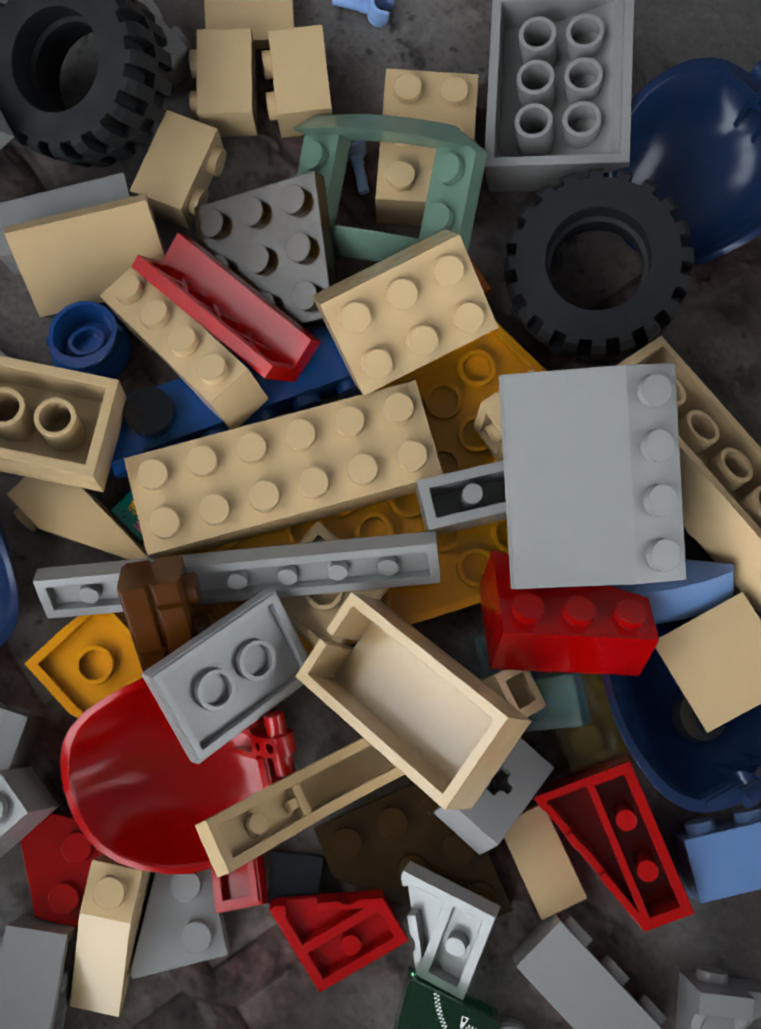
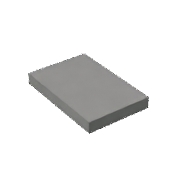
M266 588L142 672L141 675L189 760L200 764L304 684L295 676L309 655L275 589Z

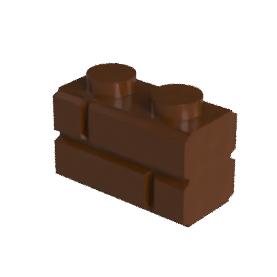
M178 554L156 558L153 562L144 560L126 563L121 567L117 593L143 672L211 626L207 614H198L196 603L201 602L198 576L196 572L187 573L183 556Z

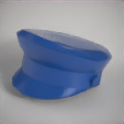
M79 301L62 309L56 314L50 324L49 334L46 337V343L50 349L55 367L113 379L118 377L124 370L131 353V339L126 326L113 312L93 301Z

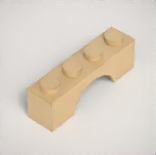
M132 267L100 295L126 328L150 351H155L230 429H235L242 425L269 399L243 363L204 327Z

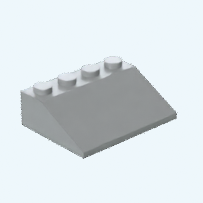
M492 0L485 151L488 153L484 168L489 193L538 191L546 185L550 187L560 185V177L573 172L576 174L577 180L588 178L589 169L604 168V173L629 167L634 0Z
M675 363L616 365L498 376L511 588L532 589L631 585L686 580Z

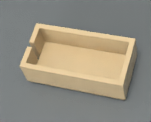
M350 592L326 631L332 636L357 641V644L353 648L351 645L319 639L295 677L444 810L472 809L532 720L380 600Z

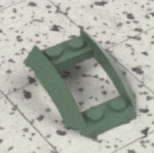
M376 114L314 115L292 128L304 134L297 176L316 171L324 176L334 257L380 262L444 229L460 234L468 251L488 152L464 134L460 128L446 123ZM351 141L392 142L436 148L419 239L373 230L335 226Z

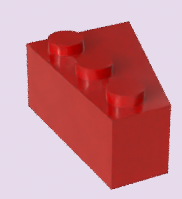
M491 550L479 586L490 669L640 676L659 642L658 632L647 597L608 585L512 589L510 584L509 555Z
M626 753L544 784L539 788L533 800L549 815L564 833L569 843L576 851L580 852L598 874L600 880L644 932L695 914Z

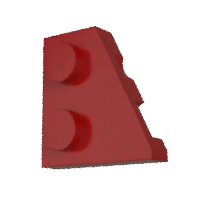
M53 811L20 841L35 918L78 927L79 913L92 859L103 853L99 852L85 838L74 821L72 814Z
M382 889L278 897L270 901V913L319 993L408 941L407 931Z

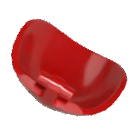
M141 678L100 700L83 712L69 728L63 740L60 754L63 790L74 821L85 838L99 852L119 864L142 871L161 874H194L213 868L194 825L264 789V787L281 779L283 776L294 773L296 769L292 754L296 752V744L293 730L286 727L284 712L281 710L268 711L200 764L193 763L189 760L144 678Z

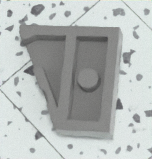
M410 861L403 870L401 880L402 886H408L411 910L407 914L410 935L415 942L413 957L416 975L464 1000L501 906Z
M211 868L194 874L155 873L130 971L132 979L228 955L231 949L223 913H216Z

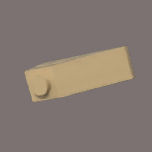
M24 477L7 493L9 498L18 506L13 511V514L32 532L39 528L57 537L124 560L152 558L147 555L146 549L108 511L89 489Z
M104 854L92 859L79 913L70 998L71 1007L116 1017L122 1014L153 872L142 871L119 864Z

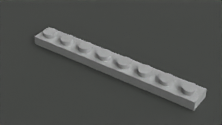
M436 531L180 555L183 556L187 573L196 572L198 576L201 602L196 603V605L248 601L266 588L275 589L280 598L441 583ZM161 557L37 568L32 582L48 619L124 612L117 593L121 567L126 563L144 560L153 562L156 558Z

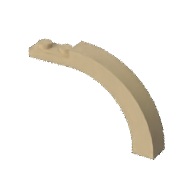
M499 670L480 679L527 717L547 706L530 671ZM361 737L296 770L291 775L264 787V789L194 826L218 878L235 871L326 816L405 774L366 739Z

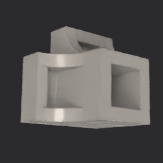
M697 966L696 973L679 971L676 1029H747L753 1021L761 1018V984L756 980L728 977V971L712 966Z

